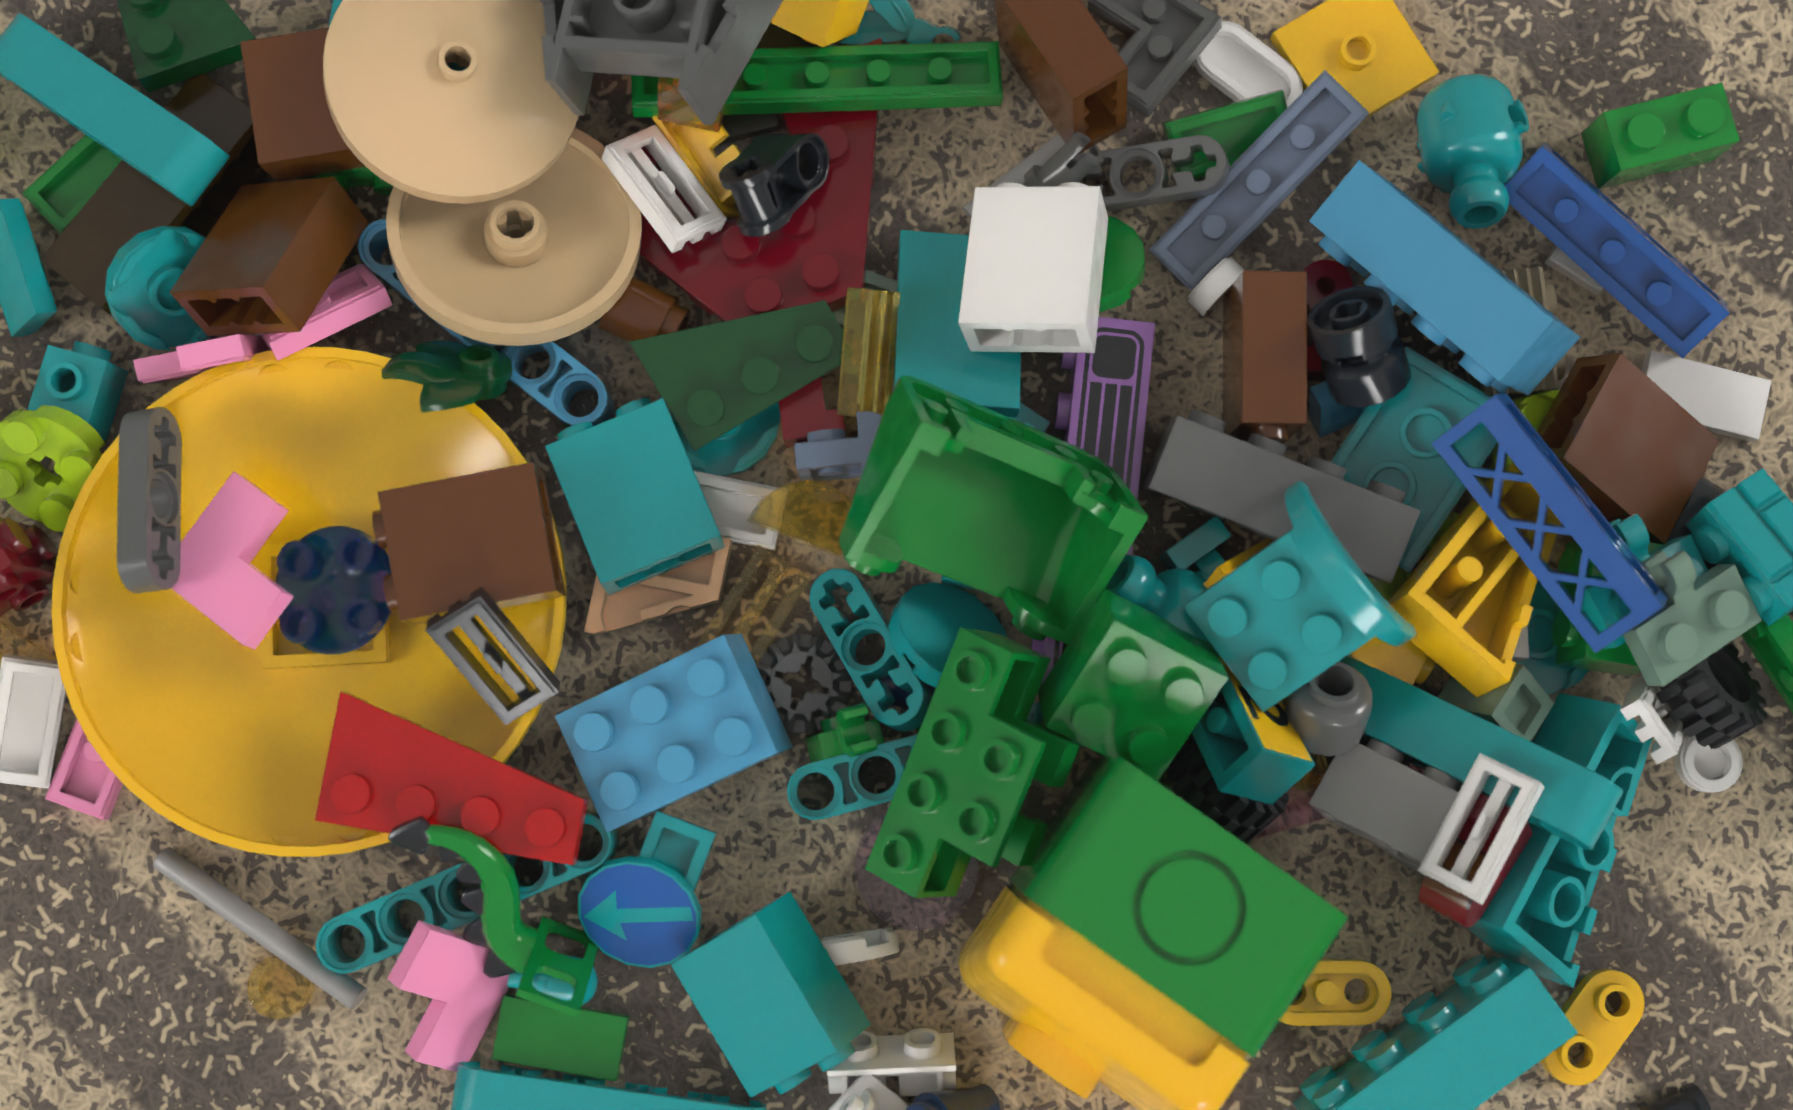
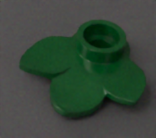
M443 340L420 343L416 345V352L408 351L398 354L388 361L382 369L383 379H400L423 385L420 395L421 412L452 409L472 404L477 400H488L498 397L505 392L507 381L512 376V362L510 358L498 352L494 347L488 345L466 346L462 343Z

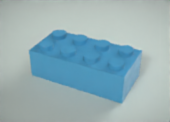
M1360 160L1309 220V222L1325 234L1318 243L1320 247L1346 267L1351 266L1364 277L1370 272L1371 274L1364 281L1366 286L1383 289L1389 295L1392 306L1397 305L1409 315L1415 310L1417 315L1411 320V323L1421 333L1437 345L1441 346L1443 344L1455 354L1460 349L1466 354L1458 363L1487 387L1491 385L1500 393L1506 392L1511 387L1529 395L1580 338L1577 333L1402 190Z

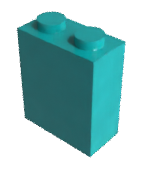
M648 398L629 402L615 412V418L595 426L591 422L572 425L557 435L558 441L545 446L596 574L608 595L622 591L725 548L664 398L652 403Z
M790 891L705 941L671 964L750 1098L772 1086H775L779 1095L791 1090L812 1075L809 1067L818 1063L823 1072L840 1064L856 1052L851 1041L871 1025Z

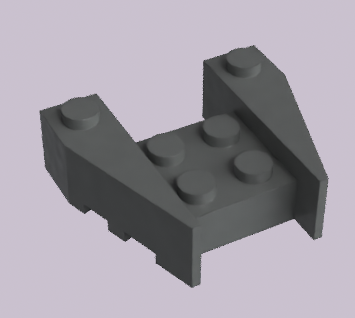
M539 0L543 4L546 36L542 37L546 81L575 115L584 116L594 73L680 78L679 92L704 125H713L783 0Z

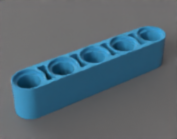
M386 219L372 222L364 229L359 238L358 251L361 260L384 283L428 316L408 295L397 276L393 264L382 265L381 263L382 253L388 246ZM429 317L466 346L488 345L508 356L512 362V376L509 381L567 427L582 422H591L595 426L612 419L615 404L606 386L593 372L553 341L526 346L489 344L457 334ZM541 352L550 356V366L541 377L535 379L523 377L522 365L531 354ZM585 389L597 392L599 396L598 405L591 414L584 417H574L570 414L569 404L577 392Z

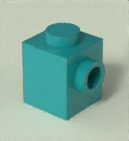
M74 341L71 351L48 345L27 410L35 411L41 405L63 408L84 419L99 433L104 441H107L128 371L110 362L112 352L94 345Z

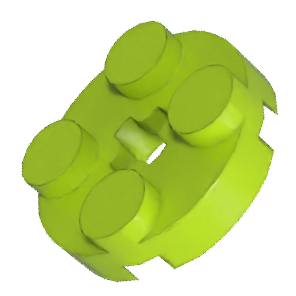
M41 405L35 411H22L23 408L18 409L0 422V498L5 499L12 507L25 516L43 523L47 528L53 531L64 532L69 514L83 484L103 455L100 449L105 445V442L89 423L63 408ZM45 457L51 458L56 462L54 471L60 476L47 471L40 461Z

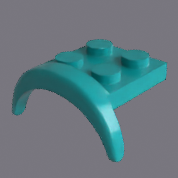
M1297 481L1285 492V504L1293 528L1194 597L1183 607L1262 712L1296 691L1375 636L1390 645L1401 646L1417 635L1415 626L1396 612L1348 554L1320 512L1309 487L1302 481Z

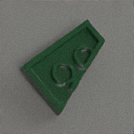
M825 300L629 342L694 451L857 355Z

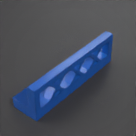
M1545 141L1505 184L1510 198L1509 204L1682 359L1730 314L1727 303Z
M1506 392L1491 397L1431 443L1595 653L1664 607L1669 597ZM1483 423L1499 443L1496 469L1470 466L1453 444ZM1507 456L1511 458L1522 473L1506 471ZM1479 476L1494 478L1492 493ZM1504 480L1527 482L1534 487L1540 495L1537 521L1511 518L1501 506ZM1549 508L1563 525L1547 523ZM1520 529L1535 530L1533 545ZM1545 532L1570 535L1582 548L1579 574L1552 570L1542 558ZM1590 560L1605 578L1588 575ZM1561 581L1577 584L1575 599ZM1586 585L1614 589L1631 611L1600 632L1583 610Z

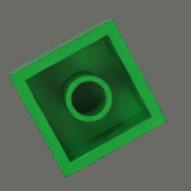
M1104 588L1038 690V696L1047 728L1106 757H1120L1158 782L1228 677L1217 651L1210 642L1179 629L1168 620Z

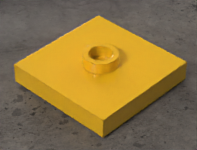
M1327 0L1274 31L1270 37L1280 56L1293 65L1300 75L1303 91L1326 70L1369 112L1365 119L1431 81L1439 73V70L1393 0Z

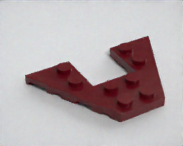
M878 38L864 45H883L881 38ZM880 110L781 113L789 134H818L824 140L830 157L829 172L824 184L816 189L792 214L790 221L772 233L749 237L744 236L739 231L737 225L738 217L725 222L721 231L713 235L708 231L704 234L702 240L694 244L687 241L683 249L672 254L641 212L642 235L639 260L658 275L665 276L687 293L695 304L709 315H715L722 322L823 300L826 301L833 312L864 299L866 252L870 233L871 193L874 185L877 149L876 133ZM645 146L641 147L656 169L663 171ZM675 189V194L678 196V198L681 200V202L684 204V206L687 208V210L690 212L693 218L696 219L691 207L688 205V203L685 201V199L682 197L679 191Z

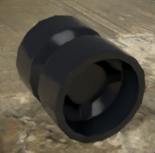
M1355 286L1339 290L1323 298L1313 306L1308 314L1307 324L1316 352L1322 358V371L1330 396L1336 403L1346 407L1372 406L1395 397L1406 388L1411 379V368L1403 341L1397 336L1398 324L1390 297L1383 289L1373 286Z

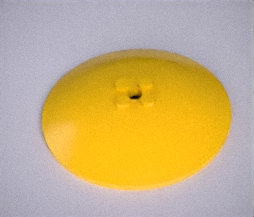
M305 347L278 361L270 350L254 354L250 361L233 362L208 369L174 387L146 409L156 407L168 409L175 417L181 432L180 543L233 471L248 479L289 510L250 563L294 597L254 650L238 642L172 588L140 594L129 591L123 584L117 568L118 435L100 457L83 484L69 514L59 545L53 577L51 608L54 648L62 683L72 710L87 739L116 777L155 812L194 834L215 843L247 852L281 857H318L350 853L391 841L388 839L389 833L315 821L340 691L353 694L368 701L370 704L420 724L426 729L453 741L465 744L503 763L508 760L520 745L543 704L541 703L505 725L425 631L427 623L413 625L400 621L398 612L392 613L389 610L383 587L384 575L391 573L387 548L381 549L379 547L372 522L373 511L381 510L378 492L521 465L528 462L510 437L487 413L474 403L452 409L421 412L420 395L423 388L422 384L400 379L382 378V369L392 358L366 351L337 347ZM551 511L566 596L500 609L554 674L561 653L566 622L567 583L563 550L556 521ZM332 586L339 593L341 599L340 609L330 620L319 621L311 612V598L318 589ZM475 615L476 620L534 689L537 688L478 615ZM461 627L454 628L455 634L512 702L519 699L502 676L496 673L484 659L481 651Z

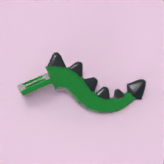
M422 816L395 826L388 836V839L393 844L421 855L432 845L438 846L442 862L450 863L459 857L465 860L456 872V878L459 881L480 884L464 891L461 903L480 915L465 927L463 937L469 942L487 945L491 948L484 965L483 972L490 978H496L516 972L520 975L522 974L515 996L577 1018L581 1011L598 947L587 937L586 933L543 916L537 929L524 923L521 919L520 887L515 870L505 856L484 838L470 831L451 826L431 825ZM556 933L580 942L585 947L583 958L574 959L550 950L545 945L547 934ZM536 973H544L570 983L573 987L571 1000H561L537 991L532 985L534 975Z

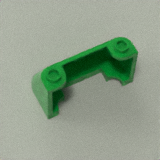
M903 375L900 376L887 400L840 533L839 544L845 560L853 568L864 574L878 576L880 572L894 573L903 560L1003 599L1008 610L1014 616L1011 620L1012 624L1024 635L1038 641L1045 640L1047 636L1069 644L1149 517L1114 468L1097 456L913 376Z

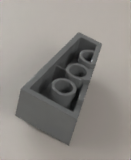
M1191 409L1188 419L1177 415L1166 420L1139 489L1156 496H1160V493L1178 499L1179 503L1186 505L1190 509L1209 516H1217L1222 520H1231L1250 532L1276 540L1293 528L1285 504V492L1297 481H1302L1309 487L1311 495L1323 517L1364 575L1378 581L1392 583L1421 511L1403 504L1407 495L1406 492L1375 480H1370L1367 489L1343 480L1347 471L1345 468L1310 456L1307 466L1283 457L1287 448L1286 445L1255 433L1250 434L1247 442L1224 434L1227 425L1225 421Z

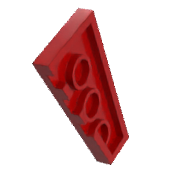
M340 691L315 821L390 834L395 826L422 816L431 825L451 826L470 831L487 840L504 854L575 865L577 864L588 799L482 754L480 751L465 744L453 741L426 729L420 724L370 704L368 701L353 694Z

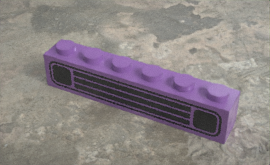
M1098 317L1095 353L1061 352L1060 368L1071 369L1069 393L1058 392L1054 429L1065 430L1064 442L1097 456L1114 468L1137 500L1155 323ZM1133 544L1126 555H1132ZM1047 636L1043 641L1032 639L1030 649L1051 658L1041 685L1068 645Z

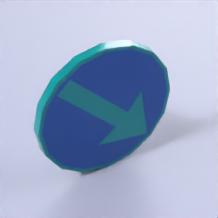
M627 856L608 860L588 875L578 895V918L587 937L604 954L626 965L653 968L672 964L690 952L701 931L702 908L694 889L676 870L654 859Z

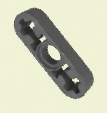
M1195 135L1102 150L1101 153L1104 161L1085 177L1092 181L1106 179L1102 167L1110 165L1109 179L1115 195L1107 197L1108 190L1103 184L1094 185L1100 186L1106 211L1108 212L1212 195L1219 191L1226 183L1230 167L1223 148L1216 140L1204 135ZM1204 152L1209 161H1216L1215 167H1210L1206 170L1205 180L1196 181L1192 172L1189 171L1172 173L1176 186L1167 187L1169 177L1167 167L1162 160L1164 156L1172 155L1171 162L1175 168L1193 164L1194 153ZM1086 153L1076 155L1074 160L1079 161ZM1136 160H1147L1156 169V177L1153 184L1142 192H1131L1124 187L1122 182L1125 168Z
M164 407L126 413L121 420L119 430L117 568L125 587L135 594L171 589L177 583L180 573L182 439L175 417Z

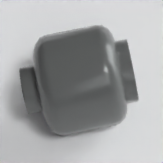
M1338 661L1285 697L1284 712L1290 725L1298 733L1310 753L1324 756L1344 754L1359 743L1365 732L1372 710L1373 693L1367 679L1355 668Z

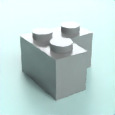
M1370 738L1366 746L1358 743L1346 753L1335 755L1309 804L1324 818L1376 844L1394 860L1422 874L1418 869L1456 799L1462 784L1450 775L1431 766H1426L1421 774L1402 765L1401 763L1405 757L1402 753L1374 738Z

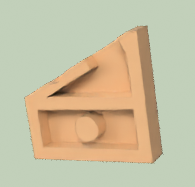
M721 537L725 548L612 595H608L596 574L584 632L599 635L720 602L733 541L729 538Z

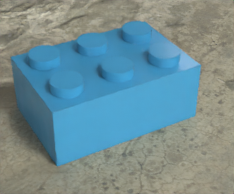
M742 633L724 634L555 715L606 833L629 825L793 748Z

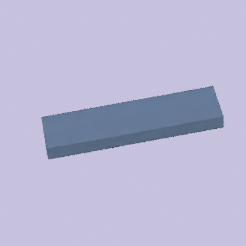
M1324 70L1230 166L1229 176L1224 186L1212 195L1200 197L1149 251L1192 292L1224 258H1228L1369 115V112Z

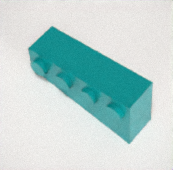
M1559 693L1533 743L1602 775L1618 785L1624 792L1592 851L1578 847L1528 822L1533 832L1531 839L1485 913L1474 926L1468 929L1502 958L1531 967L1537 976L1574 988L1580 969L1579 965L1571 963L1580 933L1591 934L1598 910L1588 907L1599 871L1608 873L1611 871L1618 850L1614 848L1612 830L1617 816H1628L1653 737L1642 743L1635 733L1638 722L1634 718L1627 721L1620 711L1622 707L1620 704Z

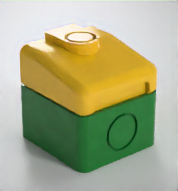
M1098 757L1092 760L1047 825L1032 865L1019 866L1009 880L1014 884L1011 889L1007 886L1004 887L965 943L959 954L958 965L967 987L1010 1017L1002 1029L1006 1041L1031 1063L1080 1097L1088 1099L1098 1082H1100L1138 1110H1218L1250 1065L1245 1060L1248 1054L1253 1058L1256 1056L1348 920V917L1131 763L1120 757Z

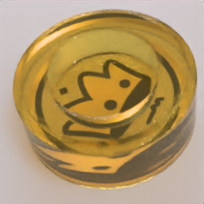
M275 955L259 962L252 970L247 983V993L252 1006L260 1014L271 1019H284L301 1012L311 1001L315 990L313 982Z

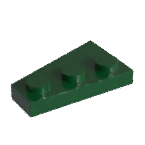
M117 0L138 80L148 93L243 60L240 42L256 39L226 0Z

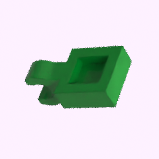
M865 703L838 709L836 717L820 721L822 733L805 738L811 763L842 754L853 757L877 750L879 744L884 743L879 721L873 719L865 722V715L869 714Z

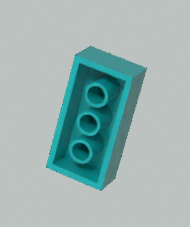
M1481 954L1460 965L1452 974L1456 983L1436 997L1430 991L1420 995L1406 1005L1401 1012L1405 1020L1385 1034L1382 1029H1376L1359 1039L1351 1048V1052L1355 1057L1335 1072L1331 1066H1326L1310 1075L1299 1087L1303 1095L1292 1103L1297 1110H1474L1578 1032L1531 967L1494 955L1486 959Z

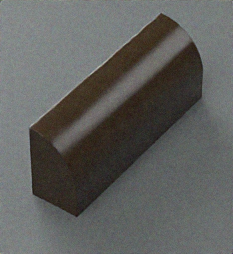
M205 74L190 78L165 108L203 134L230 156L229 160L193 207L187 205L122 160L40 258L110 315L111 312L105 297L107 270L117 251L138 233L159 226L186 227L207 237L240 187L247 184H258L268 174L258 164L250 107Z

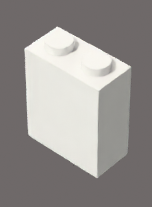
M1009 182L999 184L996 187H975L958 321L970 351L1095 353L1108 227V215L1100 186H1087L1079 182H1065L1057 187H1026L1022 184Z

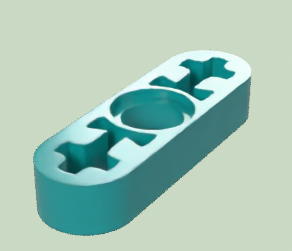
M836 568L824 572L815 580L811 587L810 606L870 711L877 720L896 731H911L922 725L932 700L931 692L926 683L912 672L915 664L908 659L905 653L900 659L893 648L888 628L889 621L869 587L846 569ZM841 586L849 593L846 601L852 612L860 618L859 620L850 623L846 615L832 606L836 602L832 591L837 587ZM871 633L881 634L885 641V651L881 659L872 665H860L856 659V647L859 641ZM890 675L894 683L907 693L913 692L906 698L909 709L905 713L901 714L893 708L888 709L895 702L894 696L888 686L879 679Z

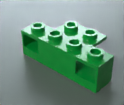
M960 627L865 867L867 871L913 898L956 896L972 856L991 867H997L1001 857L1017 866L1032 865L1048 825L1038 818H1030L1019 812L1032 778L1049 787L1063 788L1080 746L1027 719L1051 658L999 633Z

